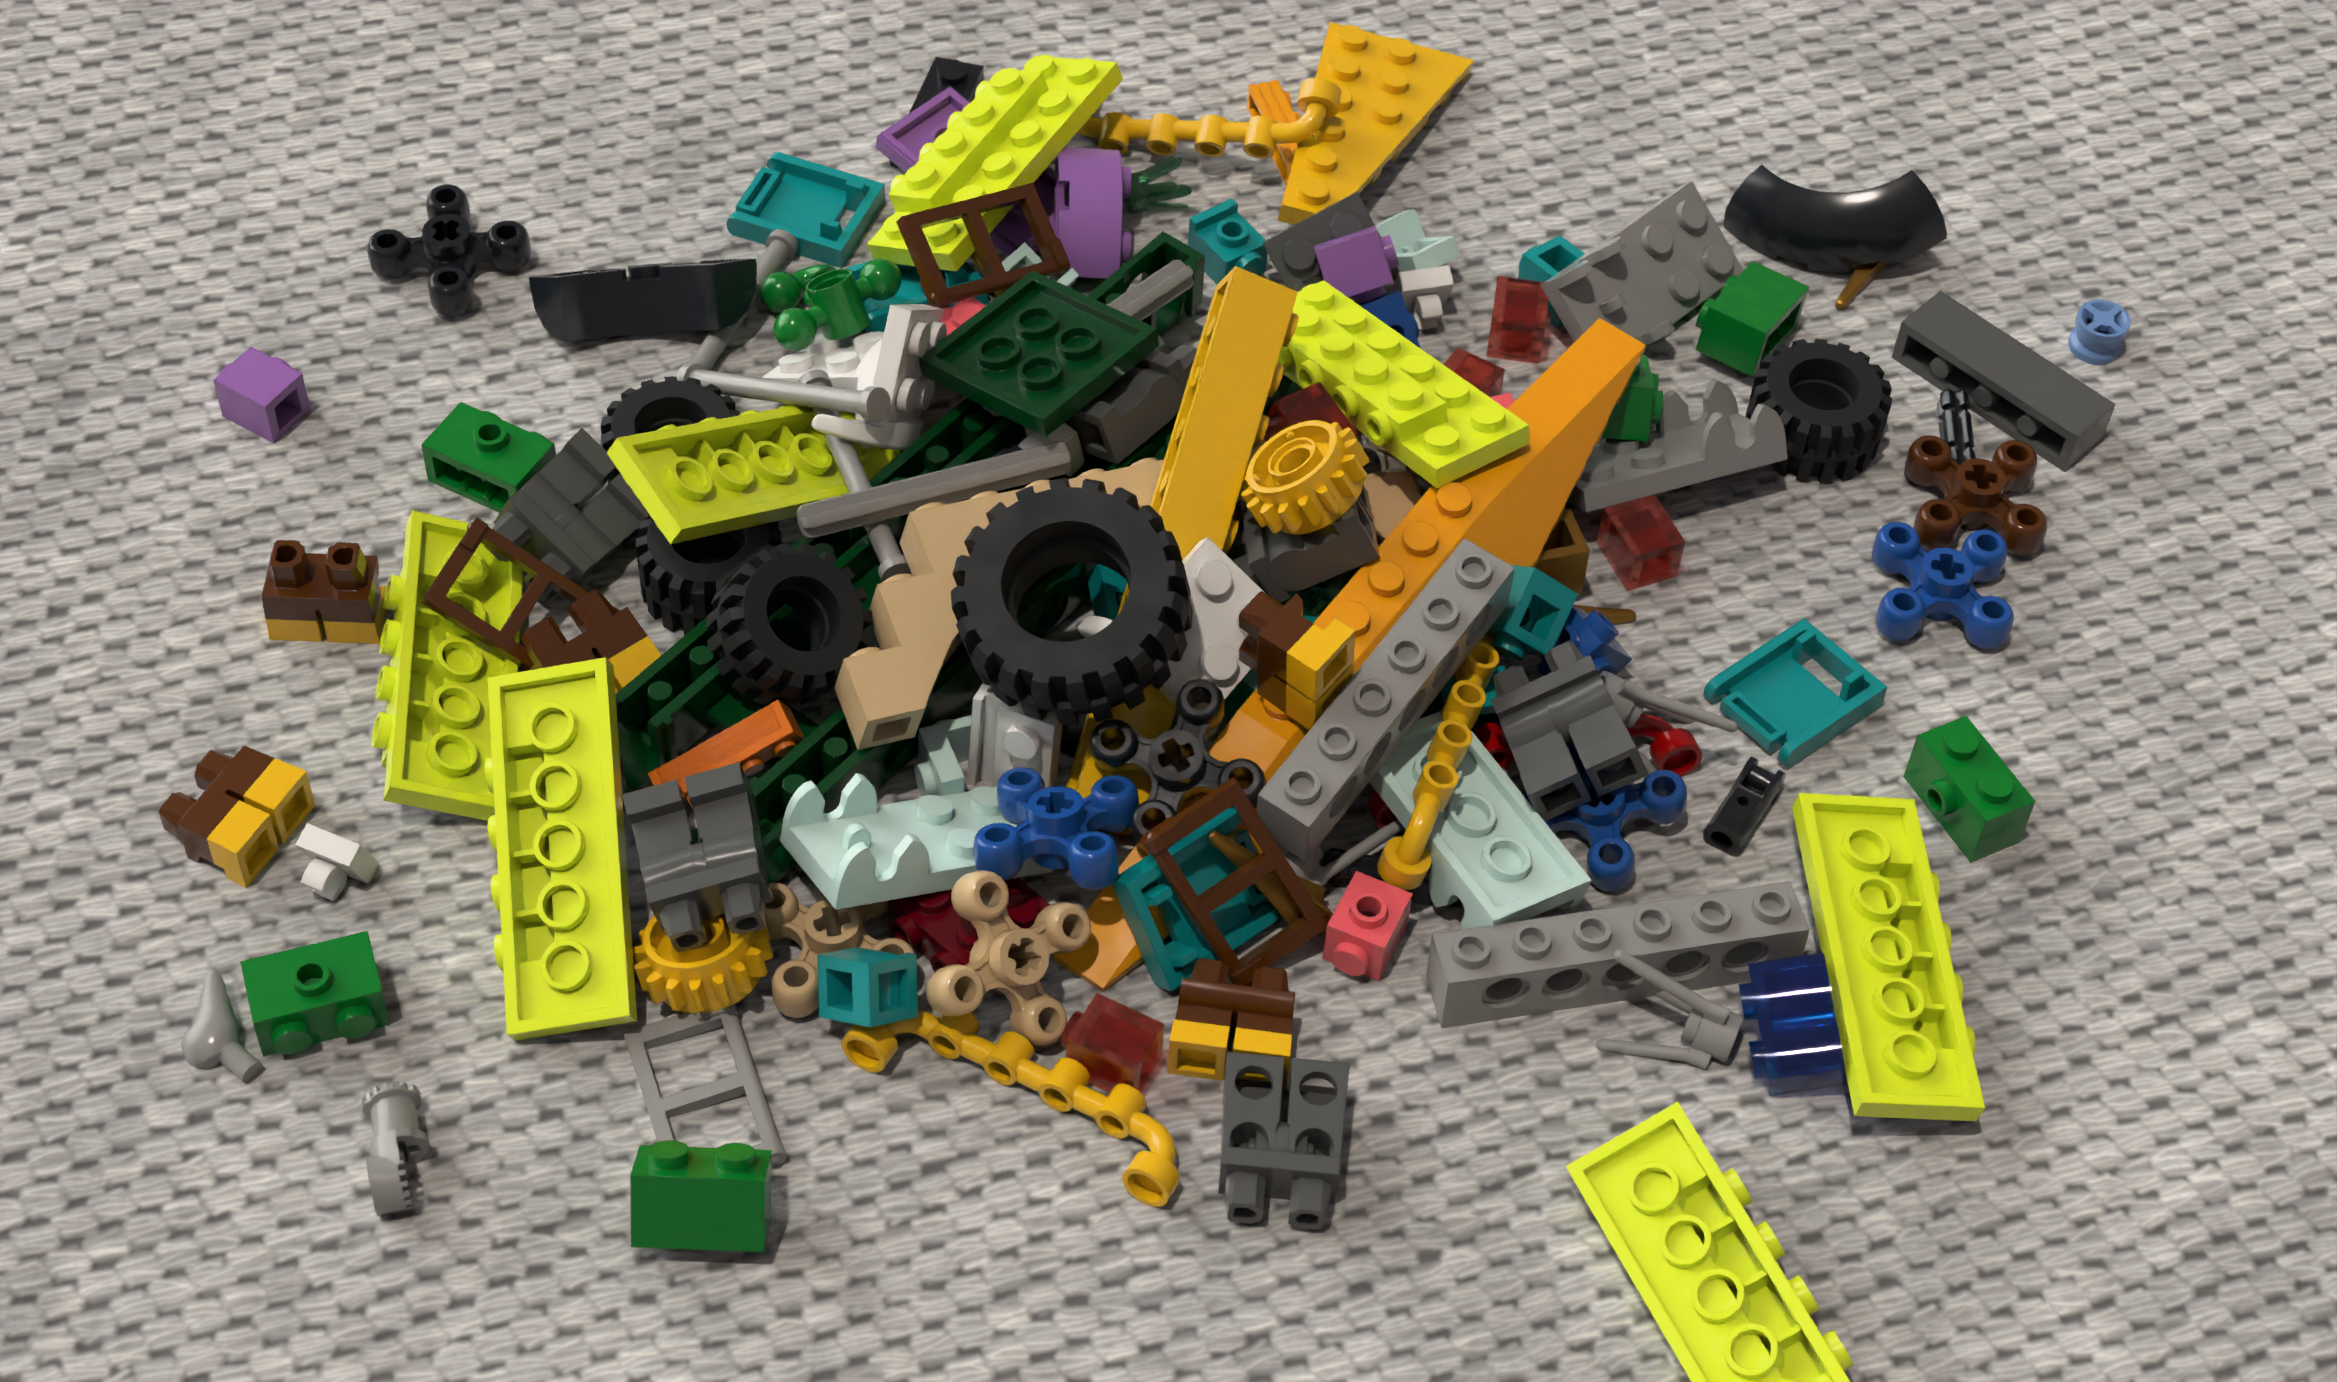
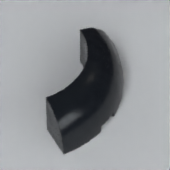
M1760 165L1734 192L1724 216V228L1738 240L1764 256L1775 261L1780 256L1789 260L1807 263L1809 270L1827 272H1851L1853 265L1870 264L1884 260L1886 266L1892 265L1927 251L1947 238L1945 220L1938 203L1924 182L1913 170L1875 188L1833 193L1806 189L1794 185L1776 176L1763 165Z
M720 259L678 264L669 262L628 266L629 277L626 276L625 268L591 269L529 277V284L534 308L542 325L554 338L564 342L657 332L721 330L735 324L748 311L756 292L757 263L756 259Z

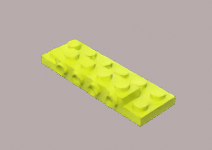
M1039 55L1030 59L1025 64L1023 70L1015 68L1001 69L991 77L990 81L984 80L980 82L975 92V99L966 105L962 112L956 111L952 113L947 123V130L938 136L934 143H926L921 148L919 161L905 175L899 174L893 179L888 195L896 212L885 220L881 229L867 243L872 258H887L895 264L915 266L896 223L902 216L1034 183L1123 80L1117 62L1097 61L1090 58L1072 59ZM1014 205L981 213L989 234ZM962 218L922 228L940 270L957 272L976 250Z
M1323 280L1319 283L1307 285L1298 292L1292 313L1299 316L1298 324L1290 343L1286 347L1282 346L1277 362L1284 366L1283 374L1298 384L1305 393L1314 396L1334 411L1340 419L1349 422L1369 437L1375 445L1381 446L1434 487L1439 488L1529 444V425L1326 281Z
M785 404L777 409L760 412L748 410L739 416L717 419L709 417L699 423L676 427L670 424L656 431L618 437L607 451V455L619 470L625 482L633 490L670 544L797 517V509L803 504L849 493L824 434L812 427V420L815 414L812 407ZM838 411L841 418L856 420V413ZM852 442L868 479H871L901 453L900 450L879 447L864 449L859 443Z
M412 510L406 524L403 568L399 576L392 574L389 576L383 599V608L394 611V620H386L381 634L379 653L390 656V666L383 665L380 670L375 699L387 702L386 713L379 712L377 714L371 738V747L383 749L381 766L386 767L383 801L488 821L490 816L495 815L494 794L488 788L484 770L486 758L492 757L487 677L518 672V665L420 603L467 532V525L469 523ZM480 543L446 594V597L500 631L522 597L523 570L510 561L507 563L499 561L484 547V544ZM520 629L513 638V640H515L518 643L520 639Z
M604 657L487 677L492 757L486 758L484 770L488 788L494 794L495 815L490 816L488 819V836L493 850L497 852L498 874L493 875L491 878V895L496 909L500 912L501 934L495 936L494 953L497 965L504 975L507 1036L517 1041L637 1022L614 665Z
M1799 793L1792 806L1854 1116L1977 1121L1985 1109V1104L1974 1061L1975 1034L1972 1027L1967 1026L1962 1009L1963 982L1961 976L1954 973L1950 956L1951 930L1949 925L1942 921L1938 904L1940 883L1937 874L1931 872L1915 799Z
M1678 1102L1566 1166L1691 1382H1850L1844 1371L1854 1366L1840 1339L1834 1330L1821 1335L1810 1317L1811 1314L1820 1309L1799 1274L1787 1280L1776 1262L1786 1256L1772 1229L1766 1221L1754 1226L1743 1208L1752 1203L1753 1200L1734 1168L1724 1173L1720 1171Z

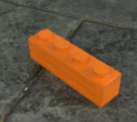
M776 700L691 750L649 772L648 775L653 786L677 779L693 809L688 797L685 777L740 762L745 775L750 776L761 771L764 768L763 763L775 756L784 757L805 737L791 709L780 700Z

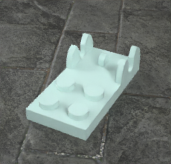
M1441 711L1417 720L1369 781L1405 829L1408 826L1416 804L1413 800L1412 792L1425 764L1430 762L1427 758V750L1439 724L1443 722ZM1472 732V742L1460 767L1456 769L1459 776L1458 783L1446 808L1439 812L1426 845L1432 858L1429 873V892L1434 906H1446L1456 902L1459 898L1465 911L1461 922L1462 929L1523 921L1550 909L1556 912H1564L1576 907L1586 894L1591 883L1590 877Z
M855 774L842 790L838 807L830 813H823L825 800L812 781L802 784L791 797L785 810L780 842L834 909L838 910L951 890L955 882L963 875L978 871L974 862L973 845L975 835L981 828L993 823H1005L1013 827L1020 824L1011 823L1001 815L997 802V786H980L971 791H964V793L924 795L919 799L877 805V794L874 786L864 775ZM1030 857L1023 862L1021 871L1012 879L1053 872V869L1038 865Z

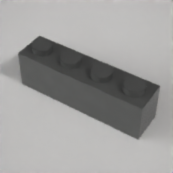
M1939 291L1901 322L1891 358L1941 391L1948 388L1952 391L1964 390L1969 396L1971 411L2013 439L2029 444L2036 454L2063 472H2066L2103 440L2115 403L1942 291Z

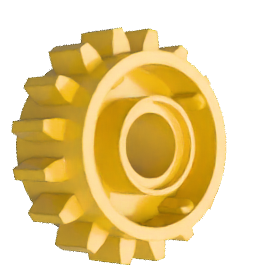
M1320 420L1297 423L1275 434L1254 454L1244 478L1249 488L1242 492V497L1261 527L1268 525L1272 533H1277L1280 530L1292 535L1311 533L1333 523L1353 506L1361 494L1364 479L1368 475L1363 466L1369 463V458L1349 427L1342 430L1338 422L1329 424Z
M725 914L703 920L707 941L701 947L678 952L674 949L666 931L662 930L656 917L653 916L645 929H641L638 933L642 945L633 948V958L636 964L634 968L642 991L649 990L653 1003L664 1002L672 1008V1011L684 1013L712 1012L734 1005L755 988L760 977H765L768 973L765 961L773 958V951L766 922L763 929L740 935L731 933Z

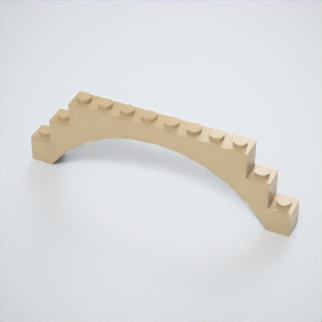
M1271 437L1264 438L1258 448H1252L1248 465L1258 449ZM1145 458L1133 463L1129 467L1110 471L1092 469L1080 474L1076 478L1068 479L1070 487H1082L1083 480L1085 479L1103 481L1106 492L1111 495L1116 488L1121 487L1136 495L1139 508L1151 504L1164 459ZM1409 470L1392 474L1379 471L1367 475L1366 479H1364L1378 547L1421 498ZM1038 480L1024 488L1032 485L1035 493L1049 490L1050 480ZM1022 489L1003 493L985 491L973 496L969 500L946 505L941 502H932L909 512L899 543L911 574L894 575L884 582L877 584L869 610H872L873 623L871 625L880 649L878 647H867L854 652L848 658H844L834 687L858 750L915 737L939 674L962 642L956 626L958 622L951 603V591L957 586L952 575L956 559L961 555L969 556L964 541L973 527L979 526L985 529L989 525L986 513L999 502H1002L1006 508L1016 503L1018 499L1015 492ZM1244 499L1241 501L1237 500L1232 516L1238 522L1243 520L1241 502Z

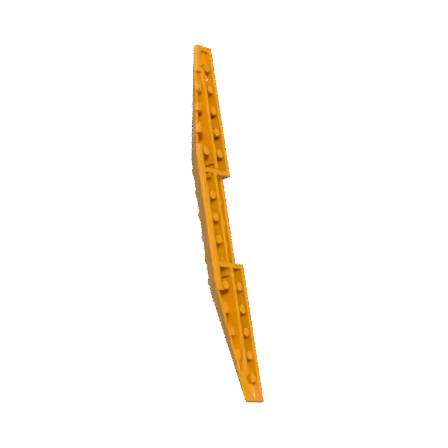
M1599 318L1507 408V410L1529 425V444L1439 488L1432 485L1378 547L1380 558L1364 564L1313 623L1325 630L1336 618L1355 630L1354 661L1352 662L1354 664L1353 676L1464 538L1509 565L1536 567L1542 555V549L1551 531H1554L1564 512L1565 504L1575 484H1578L1596 443H1599L1616 403H1619L1645 352L1646 345ZM1256 689L1235 713L1207 752L1211 757L1219 761L1230 762L1231 760L1243 758L1257 763L1264 771L1266 782L1268 783L1309 730L1260 696ZM1245 781L1238 782L1242 789H1247L1251 785V783ZM1201 792L1192 800L1184 801L1179 808V813L1208 793ZM1241 819V824L1234 829L1247 830L1257 855H1260L1263 852ZM1160 822L1152 823L1148 830H1151ZM1136 844L1120 865L1118 875L1149 854ZM1112 885L1102 889L1085 911L1091 923V933L1087 942L1077 950L1053 954V960L1102 992L1144 961ZM1148 906L1163 940L1170 934L1158 906Z

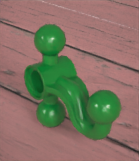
M887 258L869 260L862 267L857 281H855L852 270L848 268L835 269L828 264L814 265L792 274L783 271L769 274L762 282L760 296L766 308L774 313H779L773 326L775 339L787 350L799 351L807 349L814 342L817 329L820 327L824 337L828 340L843 339L865 329L870 324V317L864 302L870 298L877 301L893 298L899 292L902 277L897 265ZM802 293L803 301L809 307L807 310L796 308L800 303Z

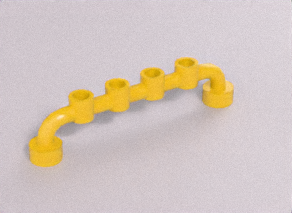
M1311 78L1304 80L1301 83L1297 100V107L1304 115L1293 123H1278L1274 119L1265 116H1254L1249 119V122H1229L1218 115H1204L1200 121L1180 120L1176 116L1166 113L1155 114L1152 119H1132L1124 113L1109 112L1105 114L1104 118L1090 117L1077 133L1089 138H1099L1098 146L1101 149L1119 150L1120 154L1128 151L1130 139L1147 140L1146 148L1152 153L1162 156L1175 154L1178 141H1195L1194 148L1201 155L1221 157L1225 153L1227 142L1244 143L1243 150L1251 157L1268 159L1273 156L1276 144L1301 142L1311 137L1322 126L1325 118L1336 115L1342 92L1338 85L1325 79Z
M1489 633L1484 635L1455 672L1457 682L1452 686L1441 710L1443 722L1439 724L1427 750V758L1430 762L1425 764L1412 792L1413 800L1416 804L1403 836L1394 837L1386 843L1378 860L1377 869L1381 878L1386 883L1401 889L1412 890L1419 887L1431 866L1432 858L1426 848L1427 842L1439 812L1446 808L1458 783L1459 776L1456 769L1460 767L1472 742L1473 736L1470 729L1474 726L1486 701L1484 690L1487 688L1496 667L1500 663L1499 654L1492 645L1494 638Z
M918 1010V1017L875 1027L853 1024L843 1037L841 1047L845 1056L857 1067L867 1072L877 1073L885 1068L898 1050L895 1035L900 1033L918 1035L928 1040L930 1047L944 1058L957 1059L961 1055L983 1066L986 1074L999 1084L1013 1085L1017 1082L1039 1092L1044 1103L1054 1110L1067 1112L1073 1108L1094 1118L1099 1128L1114 1138L1121 1139L1130 1135L1147 1144L1150 1151H1141L1135 1155L1123 1173L1122 1181L1126 1190L1135 1199L1153 1207L1164 1206L1180 1183V1174L1174 1166L1177 1157L1174 1139L1164 1125L1143 1113L1147 1107V1102L1141 1092L1130 1085L1117 1084L1107 1097L1086 1087L1090 1082V1074L1080 1062L1072 1058H1060L1052 1070L1031 1061L1035 1053L1032 1044L1019 1033L1012 1031L1004 1032L995 1044L976 1035L979 1030V1023L972 1013L962 1016L942 1015L939 1018L929 1012Z

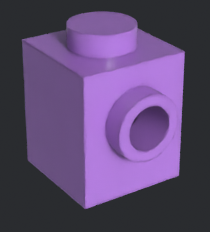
M1376 225L1314 246L1324 281L1345 296H1353L1355 303L1366 302L1386 294L1384 285L1394 282L1390 269L1400 266L1391 236L1388 235L1380 238Z
M249 347L233 363L226 365L213 380L222 417L273 444L310 411L303 374L293 369L283 359L278 357L272 358L253 347Z

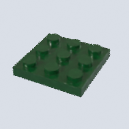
M1032 270L925 352L922 357H919L922 376L1047 437L1158 348L1159 340L1157 328Z

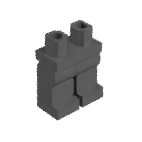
M1158 335V348L1065 422L1078 433L1080 445L1084 452L1114 464H1119L1171 421L1179 411L1197 349L1183 343L1173 352L1169 353L1166 342Z
M581 428L550 462L507 500L493 522L495 524L493 530L579 585L638 533L641 521L649 519L647 510L625 482L621 473L582 511L579 510L605 485L616 469V466L607 455V451ZM484 545L499 561L508 562L507 559ZM528 573L523 578L527 588L534 579ZM547 586L539 599L546 601L556 595L557 592Z
M1363 486L1361 494L1353 506L1333 523L1317 531L1301 535L1287 534L1281 530L1277 533H1272L1268 525L1261 527L1247 508V503L1244 500L1241 502L1243 520L1238 522L1235 539L1228 552L1225 553L1263 591L1266 590L1271 598L1279 603L1290 598V591L1306 589L1380 558L1375 528L1372 524L1373 517L1368 491Z
M1571 641L1550 649L1544 656L1551 670V673L1530 682L1523 666H1512L1495 674L1493 677L1497 697L1492 699L1491 702L1499 717L1503 732L1516 761L1526 793L1535 811L1544 821L1592 800L1568 748V745L1573 742L1599 797L1649 775L1591 656L1584 657ZM1627 758L1623 767L1615 772L1605 773L1599 771ZM1571 783L1568 791L1559 797L1550 798L1544 796Z
M740 762L685 777L688 797L694 809L701 842H698L692 808L677 779L622 794L626 814L632 825L639 854L648 905L662 930L666 931L674 949L678 952L701 947L707 941L703 921L725 914L727 925L732 934L744 935L765 927V903L773 901L768 882L754 793Z
M1227 1052L1223 1086L1218 1193L1225 1194L1227 1219L1230 1222L1254 1224L1262 1221L1264 1198L1290 1200L1289 1224L1295 1228L1321 1229L1329 1204H1335L1350 1063L1292 1058L1288 1088L1286 1122H1280L1284 1057ZM1256 1072L1263 1074L1270 1082L1238 1078L1245 1073ZM1320 1078L1330 1082L1334 1088L1302 1084L1309 1079Z

